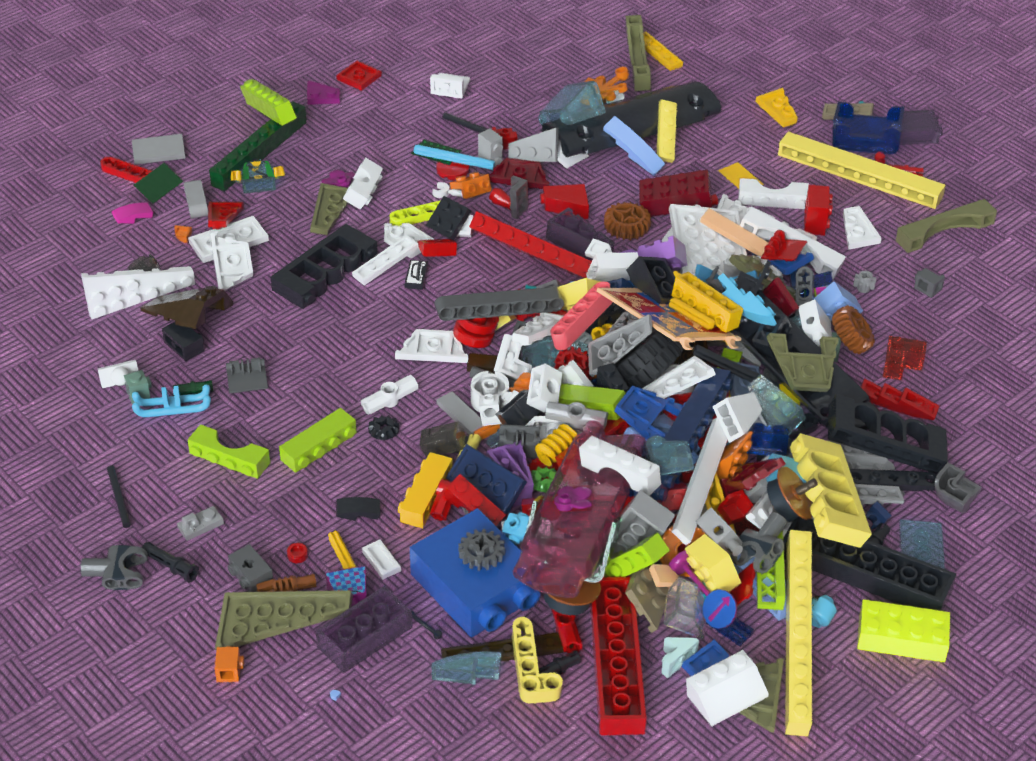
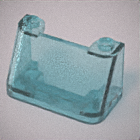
M595 81L565 85L540 111L538 116L540 124L542 125L543 123L560 118L566 125H572L606 113L597 83Z

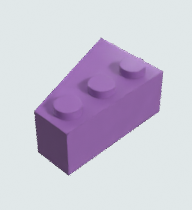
M521 440L518 441V445H515L514 442V444H507L487 450V457L527 481L513 507L520 506L522 499L532 498L534 483L529 466H527L526 454L523 451V446H521Z

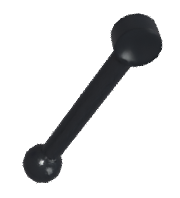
M413 610L407 611V617L413 618L433 633L435 639L442 637L440 630H434L417 617Z

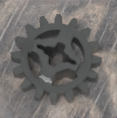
M474 529V534L467 532L466 538L461 537V543L458 544L459 559H463L464 565L469 563L470 569L477 566L478 571L482 567L489 570L490 565L497 567V561L502 562L503 556H505L504 541L500 540V535L494 536V531L486 533V529H483L482 532Z

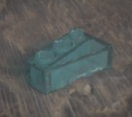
M762 374L747 386L749 393H755L762 408L761 415L775 441L783 435L788 436L806 419L802 407Z

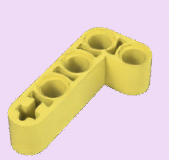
M519 617L513 622L512 642L520 698L526 703L556 701L561 696L563 680L556 673L539 674L532 622L526 617Z

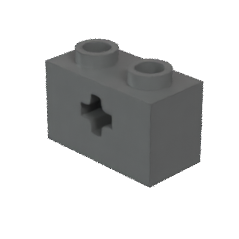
M250 544L228 555V570L233 577L236 576L244 590L257 592L256 584L273 579L272 569Z

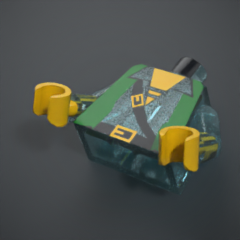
M254 158L251 162L244 163L243 169L240 171H231V181H235L238 184L242 183L243 194L276 190L275 180L285 175L284 167L270 166L269 161H261L258 158Z

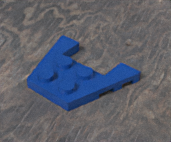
M632 386L616 405L614 412L658 449L666 433L652 426L663 410L678 416L686 402L682 405L676 403L673 398L663 399L657 397L654 392Z

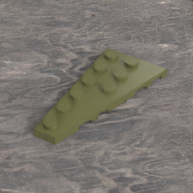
M352 591L225 592L215 650H217V647L242 646L350 614L353 597Z

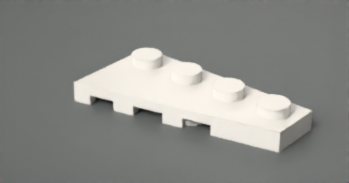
M693 356L642 389L654 392L657 397L664 399L716 374L712 367L698 357Z

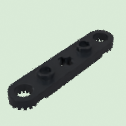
M850 469L852 477L858 478V480L853 479L854 484L898 486L900 491H935L937 475L931 472Z

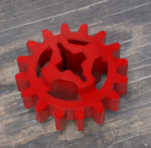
M573 346L569 350L567 348L559 351L554 361L556 363L554 369L558 370L560 366H566L570 361L574 360L589 380L592 379L589 376V356H587V351L581 352L580 347L575 350Z

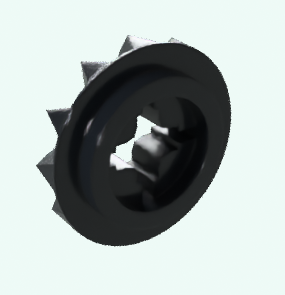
M381 414L380 418L374 417L373 421H369V434L379 440L391 439L400 430L396 418H391L390 415L383 417Z

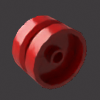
M499 316L457 320L454 325L453 334L464 345L474 348H485L491 345Z

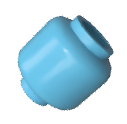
M827 595L814 596L812 598V626L817 628L828 626L837 612L834 601Z

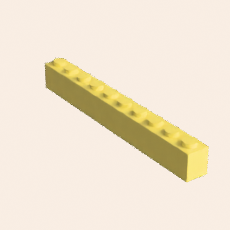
M787 132L780 141L778 155L933 209H936L943 199L945 184L791 132Z
M790 530L787 540L785 734L808 736L812 725V534L809 531Z

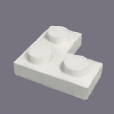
M504 334L494 371L517 380L523 372L530 373L532 365L518 359L522 347L521 342L513 341V336L509 334Z

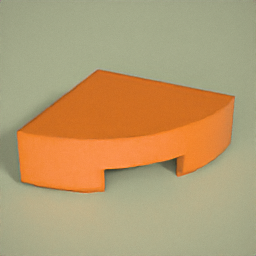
M174 226L176 238L181 242L188 243V238L193 232L192 227Z

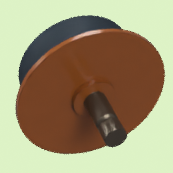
M781 467L777 472V479L767 483V494L775 511L784 517L787 522H792L799 516L809 520L813 517L810 512V506L813 502L806 496L805 492L818 486V483L814 478L803 483L799 476L790 468Z
M578 563L553 565L547 568L541 576V585L545 591V602L550 608L561 614H582L589 609L590 603L594 602L600 595L601 585L599 580L590 571L580 567Z

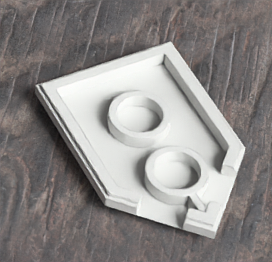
M392 223L384 224V242L390 246L406 235L416 242L418 240L434 239L410 223H402V225L392 226ZM416 249L407 257L412 259L421 253L420 249Z

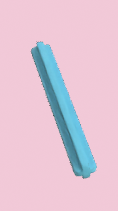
M415 145L414 153L489 170H492L495 165L493 160L422 145Z

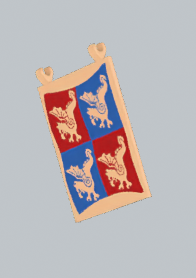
M597 288L598 293L639 319L650 314L652 316V327L673 341H680L685 350H693L689 342L726 340L731 349H738L735 341H741V337L735 336L730 332L725 333L715 325L712 330H707L670 308L668 304L657 303L638 288Z

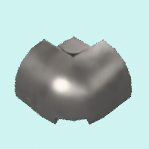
M947 462L936 476L935 491L937 497L942 502L964 514L969 509L972 501L980 493L982 487L964 477L965 471Z

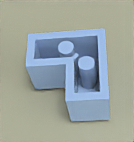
M835 281L814 298L831 321L833 314L838 309L847 305L854 307L859 313L863 312L856 297Z

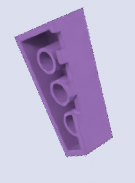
M674 236L668 237V241L662 242V240L654 241L653 246L641 245L637 251L629 249L619 252H638V256L666 258L673 271L681 270L682 267L687 266L686 247Z

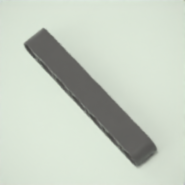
M547 287L441 296L435 300L434 306L441 320L450 321L556 312L563 308L564 301L557 288Z

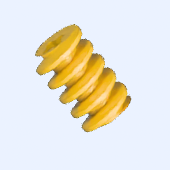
M561 424L558 429H555L552 434H549L547 438H544L541 443L535 446V451L543 464L551 466V461L556 462L555 457L573 445L574 442L580 440V438L571 427Z

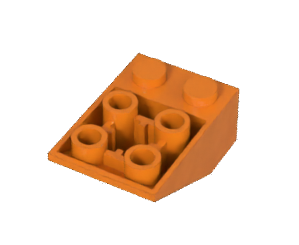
M749 431L725 446L716 470L719 482L721 478L731 479L736 472L740 473L743 471L741 467L749 457L747 452L753 443L751 441L753 432Z

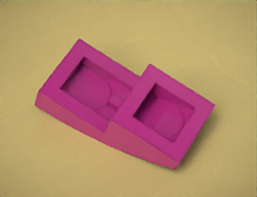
M134 203L113 210L112 215L117 223L134 224L135 218H152L153 211L148 203Z

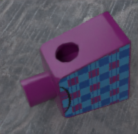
M360 566L326 572L327 590H351L353 597L351 612L348 615H358L360 607L367 605L366 567Z

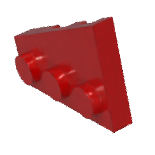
M209 202L208 227L213 229L227 227L244 209V202Z

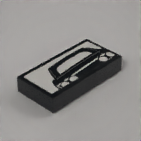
M410 260L405 279V288L423 290L428 261Z

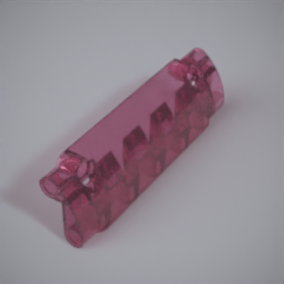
M590 420L586 423L582 433L574 437L520 545L522 553L513 569V575L517 580L548 595L563 598L578 596L585 578L592 577L631 490L625 477L612 468L604 467L599 473H596L581 466L579 447L591 436H594L642 458L641 455L646 446V440L643 436L639 434L606 436L603 426L598 421ZM566 486H572L574 489L577 487H587L592 490V494L587 498L592 503V506L584 509L573 508L570 511H560L556 508L554 498L558 496V491Z

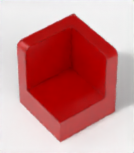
M740 490L727 495L717 508V511L725 522L731 525L742 521L754 505L745 492Z

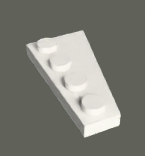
M548 312L540 313V316H535L533 321L527 322L526 326L520 327L513 333V341L521 342V345H531L536 340H543V337L551 335V328L563 315Z

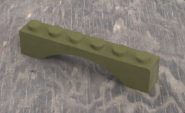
M641 15L625 16L626 37L634 90H651V74L646 58Z
M982 199L898 227L896 242L907 253L922 249L925 242L940 231L959 227L981 229L993 225L997 210L987 200Z

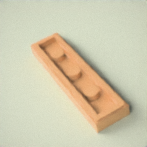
M708 208L701 217L700 222L755 255L762 256L765 252L764 247L768 244L767 241L714 210Z

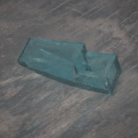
M470 652L432 662V680L476 685L477 678L499 680L501 652Z

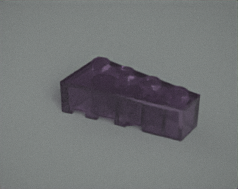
M571 208L565 209L547 221L546 239L570 252L592 261L593 258L587 257L585 252L593 239L609 244L612 253L614 252L615 242L602 232H596L594 226L590 223H584L583 218L580 215L575 216Z

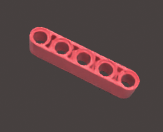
M603 281L595 284L551 328L550 333L555 349L565 350L569 348L613 303L597 292V288H611L608 282Z

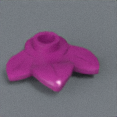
M333 170L330 172L329 178L322 179L321 181L324 184L349 188L355 173Z
M572 486L563 487L558 491V496L554 498L556 508L560 511H570L573 508H588L592 506V503L587 500L592 494V490L587 487H577L575 489Z

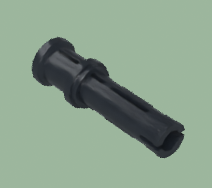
M146 542L142 546L150 558L170 568L172 574L184 577L186 582H193L198 576L199 567L195 564L187 563L183 557H175L151 542Z

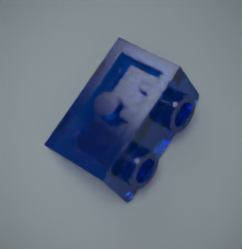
M753 423L748 432H753L751 437L753 443L747 454L768 456L774 453L782 456L787 455L788 428L782 425H774L772 427L765 426L763 423Z

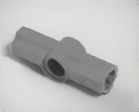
M549 401L545 413V419L566 422L575 429L582 428L583 426L605 429L608 412L585 408L579 402L566 405Z

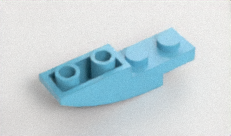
M724 273L718 277L722 287L726 290L722 294L744 308L742 316L765 325L775 326L777 324L774 319L776 314L769 306L767 308L764 306L765 303L759 295L755 296L751 291L746 294L742 288L738 289L732 277L728 279Z

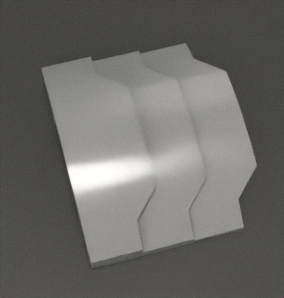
M829 441L842 446L849 470H895L894 465L887 458ZM855 484L862 507L864 504H874L877 501L881 505L884 503H904L903 497L905 493L900 491L898 486Z

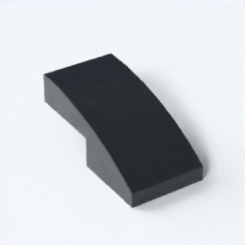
M367 497L337 499L336 517L356 521L358 516L378 520L380 516V499Z

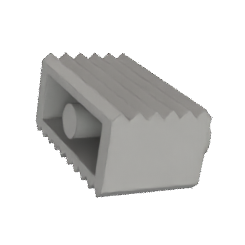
M491 128L479 133L478 157L495 161L494 167L501 164L503 161L502 137Z

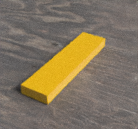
M643 32L646 52L669 71L683 66L682 60L648 32Z

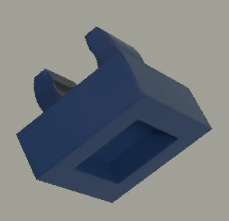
M877 501L870 507L865 516L867 520L869 519L873 523L871 528L876 529L880 523H883L884 526L892 515Z

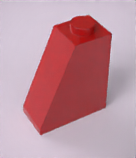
M584 184L543 186V193H540V203L544 204L545 211L588 219L589 203Z

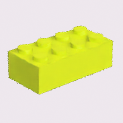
M863 599L859 615L857 649L945 662L949 649L950 612Z

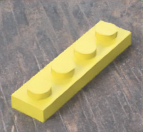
M661 99L658 111L657 155L662 161L672 163L675 159L677 103Z

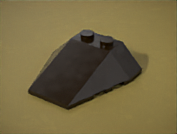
M207 286L200 289L161 295L140 307V311L155 317L159 314L164 316L166 321H170V319L175 320L176 325L197 329L206 323L205 308L225 311L233 306V300L224 290L216 289L215 286Z

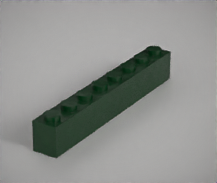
M292 101L291 105L297 117L296 119L283 126L270 119L209 169L211 186L224 192L237 182V180L231 181V171H241L242 177L244 163L248 162L246 166L251 165L254 168L255 166L251 163L252 159L258 158L259 161H262L307 123L306 107Z

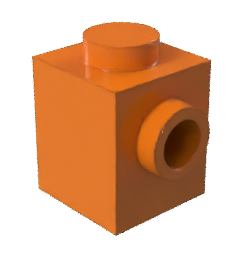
M217 647L215 659L216 681L239 682L240 669H244V656H240L239 647Z

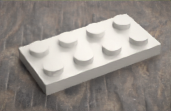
M254 216L230 223L222 229H212L188 238L189 244L203 263L214 260L210 233H216V236L224 239L230 237L236 241L247 242L249 247L269 241L268 234Z

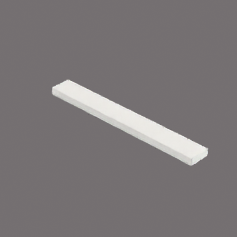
M718 418L713 419L671 531L685 545L691 543L697 526L695 521L700 518L727 442V437Z

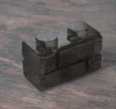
M458 421L421 430L419 445L426 458L430 452L439 455L454 453L463 450L466 434Z

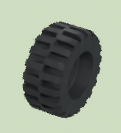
M652 328V333L615 363L629 388L632 386L644 388L669 368L680 356L684 348L680 341H673Z

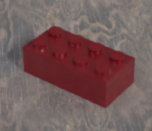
M708 169L639 180L640 206L648 209L650 217L670 214V204L695 206L697 204L701 207L711 208L712 193Z

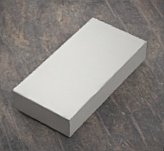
M381 540L362 547V553L382 580L401 572V566Z

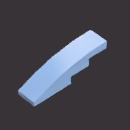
M614 116L604 126L603 130L616 139L618 146L629 153L628 157L653 176L665 166L661 158L617 117Z

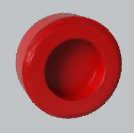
M302 543L291 544L287 548L288 560L292 563L304 562L308 558L306 545Z

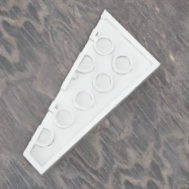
M191 266L172 267L168 270H159L157 268L145 272L142 269L115 271L113 274L97 272V275H88V273H81L91 319L195 284Z

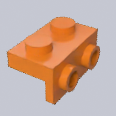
M479 172L469 173V177H456V181L450 182L451 189H461L463 199L492 190L489 174H479Z

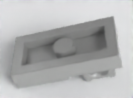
M212 506L197 514L191 513L182 517V521L177 523V528L186 541L223 525L224 521L216 508Z

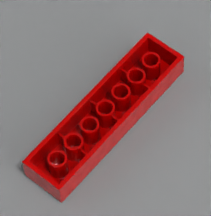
M596 577L600 582L601 591L599 597L590 603L599 735H645L646 709L637 614L634 604L625 594L631 577Z

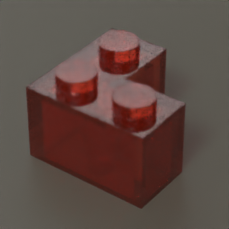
M889 336L882 377L902 380L904 368L922 371L927 342Z

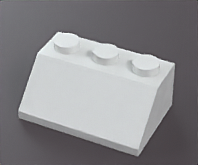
M743 650L686 679L687 696L711 726L768 697L767 689L756 665Z

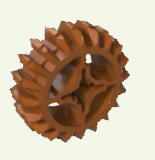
M617 202L616 205H611V208H607L604 215V225L607 233H610L611 236H616L617 239L623 238V240L629 239L631 241L632 238L638 240V237H643L644 234L648 233L651 226V217L648 209H644V206H638V203L623 202L620 204Z
M847 305L838 309L833 314L832 324L834 325V330L837 332L840 341L855 354H861L874 346L875 340L872 329L869 326L870 324L867 323L866 319L857 309Z

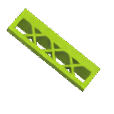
M783 531L780 532L777 538L783 540ZM784 550L768 572L762 575L756 572L757 609H784L786 597ZM764 559L760 563V568L763 567L761 564L764 563ZM766 577L774 582L769 587L761 582ZM769 594L774 598V602H764L762 597Z

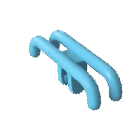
M205 384L201 393L180 395L179 387L174 386V396H168L166 387H162V397L149 399L141 398L139 393L135 391L132 393V398L135 402L132 404V409L135 414L141 417L201 412L206 410L211 404V398L208 396L210 394V386ZM203 400L201 404L181 406V403ZM164 405V408L144 410L140 408V406Z

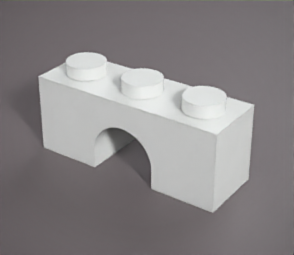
M365 157L343 199L360 210L364 204L368 205L372 199L371 195L377 189L375 184L378 185L382 178L380 174L383 168Z

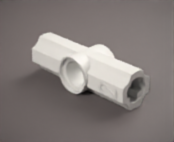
M412 375L406 376L395 383L386 382L382 384L380 391L362 399L361 405L368 415L384 407H395L400 398L416 391L418 384Z

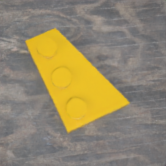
M783 88L756 97V103L783 128L797 123L798 117L793 107L789 105V99L785 96Z

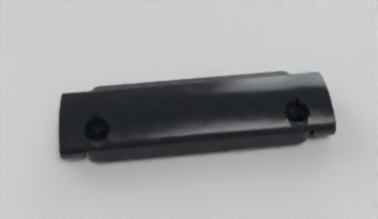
M693 81L562 116L558 120L543 123L542 132L559 128L558 140L561 142L563 154L565 157H571L618 146L616 139L603 130L604 126L614 116L633 130L641 139L657 134L659 102L661 99L677 103L676 128L703 121L705 117L720 113L721 104L706 85Z
M762 292L760 294L756 293L755 296L759 295L762 298L766 308L769 306L773 311L784 314ZM788 318L792 326L786 337L788 352L822 354L821 349ZM748 319L745 325L741 324L738 329L729 331L735 336L741 337L739 342L827 429L828 417H823L822 415L828 414V406L836 393L855 399V403H867L874 407L878 413L881 412L870 401L867 393L835 362H833L834 370L831 387L827 392L791 390L776 357L772 358L758 353L752 343V339L761 323ZM855 419V427L868 430L867 425L863 421Z

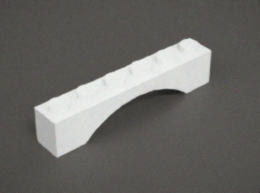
M753 207L743 217L740 224L741 227L763 240H770L777 230H782L786 240L807 241L800 254L813 253L814 260L809 263L813 266L816 273H828L826 277L831 281L840 271L846 256Z

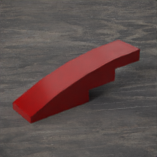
M865 378L860 385L869 396L870 401L881 407L928 420H934L937 415L938 404L906 387L901 392L886 383L880 387Z

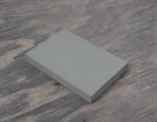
M182 134L132 140L134 164L136 165L185 159Z

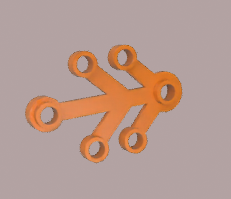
M617 68L615 70L616 76L607 83L605 76L596 77V90H594L593 84L585 85V92L580 95V103L589 106L595 100L606 98L607 101H613L616 99L615 90H618L619 93L626 92L628 90L626 83L614 84L619 80L625 81L628 79V68Z

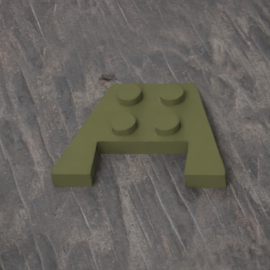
M769 333L767 335V340L791 390L827 392L830 389L834 370L833 362L836 358L835 350L839 341L838 337L822 336L819 340L822 354L788 352L786 334Z

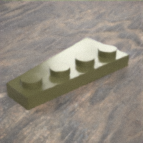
M324 183L320 184L310 232L323 235L329 234L348 204L343 199L348 188Z

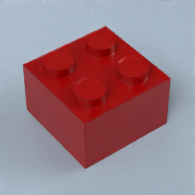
M808 185L804 210V231L812 235L825 236L826 229L830 227L829 216L832 215V205H830L832 204V194L829 193V186Z

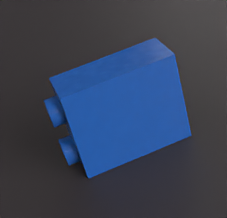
M478 508L409 547L411 575L471 638L484 630L492 632L498 629L507 616L519 609L522 611L531 609L540 598V569ZM474 529H477L478 532L486 529V533L494 531V536L500 535V540L504 541L505 556H503V561H497V567L490 565L489 570L482 567L478 571L477 566L470 569L469 563L464 565L463 559H459L458 544L461 543V537L466 538L467 532L474 534Z

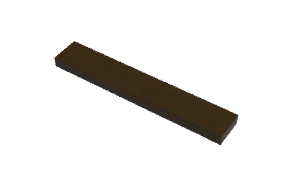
M558 632L534 635L537 657L566 653L563 651ZM512 639L441 648L444 670L515 660Z

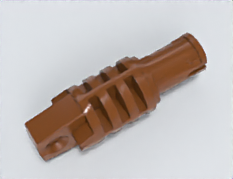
M315 574L302 577L290 575L289 578L285 576L284 579L280 577L278 580H275L274 578L256 584L257 592L298 591L317 587Z

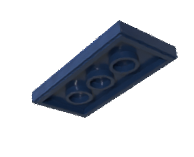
M468 444L465 445L446 476L447 480L453 482L461 474L506 514L505 517H507L527 483L524 479Z

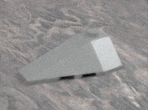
M648 314L589 342V376L597 375V368L599 366L617 363L652 333V316Z

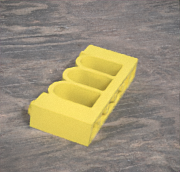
M800 433L796 440L792 442L790 449L794 461L799 462L797 470L800 476L807 482L814 478L818 483V486L805 492L806 496L813 502L810 506V512L815 519L813 522L818 537L861 548L872 533L842 446Z

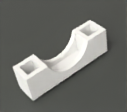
M740 178L738 201H741L742 205L805 209L809 183L791 182L789 186L783 189H769L761 185L757 179Z
M591 436L579 447L581 466L599 473L604 467L612 468L625 477L631 489L637 492L642 490L648 495H651L661 485L660 467L657 464L594 436Z

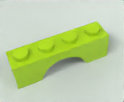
M201 424L188 438L190 454L241 472L246 476L258 479L270 464L269 449L253 443L237 449L227 448L219 443L217 430Z
M656 533L625 552L620 550L610 555L597 565L595 570L599 577H626L654 564L670 550L659 533Z

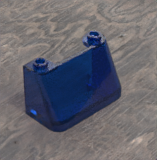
M838 102L833 119V147L855 152L897 153L900 147L905 107L893 106L888 110L887 117L854 115L852 104Z

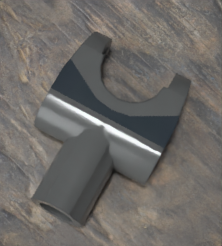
M772 512L759 532L752 529L744 530L739 537L743 542L741 545L743 551L739 560H737V556L731 554L733 564L742 566L755 557L753 561L754 570L758 573L768 572L784 550L783 540L777 537L787 524V520L780 514ZM764 559V565L760 568V563Z
M114 545L108 549L107 558H82L81 575L103 577L102 585L109 590L136 589L141 587L143 576L138 572L129 570V568L145 563L148 553L145 549L137 546Z

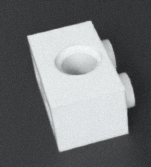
M547 364L532 368L527 404L544 413L549 401L559 403L562 372Z

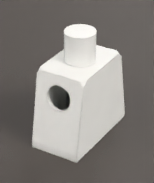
M815 299L799 306L804 333L820 347L819 340L822 336L832 337L831 320Z

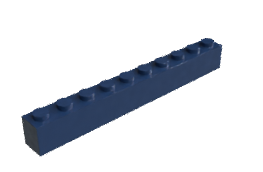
M712 367L716 375L697 384L651 458L650 462L660 467L661 485L650 495L658 503L661 504L662 501L666 500L668 491L674 487L677 476L681 475L683 466L689 462L690 455L693 450H696L700 438L704 437L707 426L711 425L712 418L716 414L712 406L726 399V394L732 390L733 379H731L730 370ZM633 490V491H634V497H635L638 492L635 491V490Z

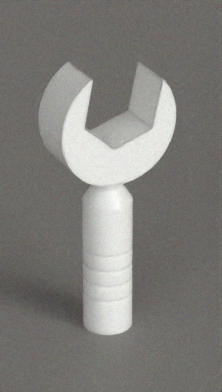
M444 182L437 183V188L441 190L432 189L433 196L436 198L447 197L449 194L463 197L461 190H450L449 185Z

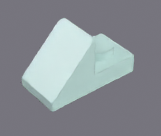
M666 637L663 650L667 654L662 659L661 673L669 678L680 669L685 660L698 652L699 640L697 638Z

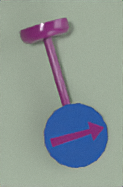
M686 550L676 555L669 563L671 569L677 575L687 572L707 596L702 608L706 622L718 629L726 628L732 624L737 614V604L733 595L721 589L710 593L690 569L691 566L686 559L689 557Z

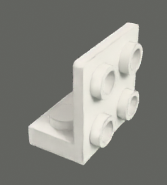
M445 73L432 74L431 94L463 98L470 82V77Z

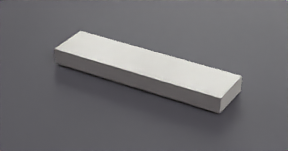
M408 235L404 236L353 271V277L363 285H366L418 249V243Z

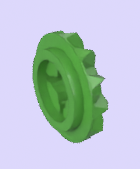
M546 466L542 469L538 467L537 470H532L531 472L534 483L533 489L536 491L552 492L561 485L560 472H556L555 468L548 469Z

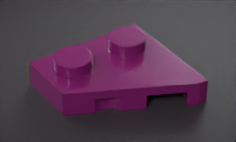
M307 81V104H340V89Z

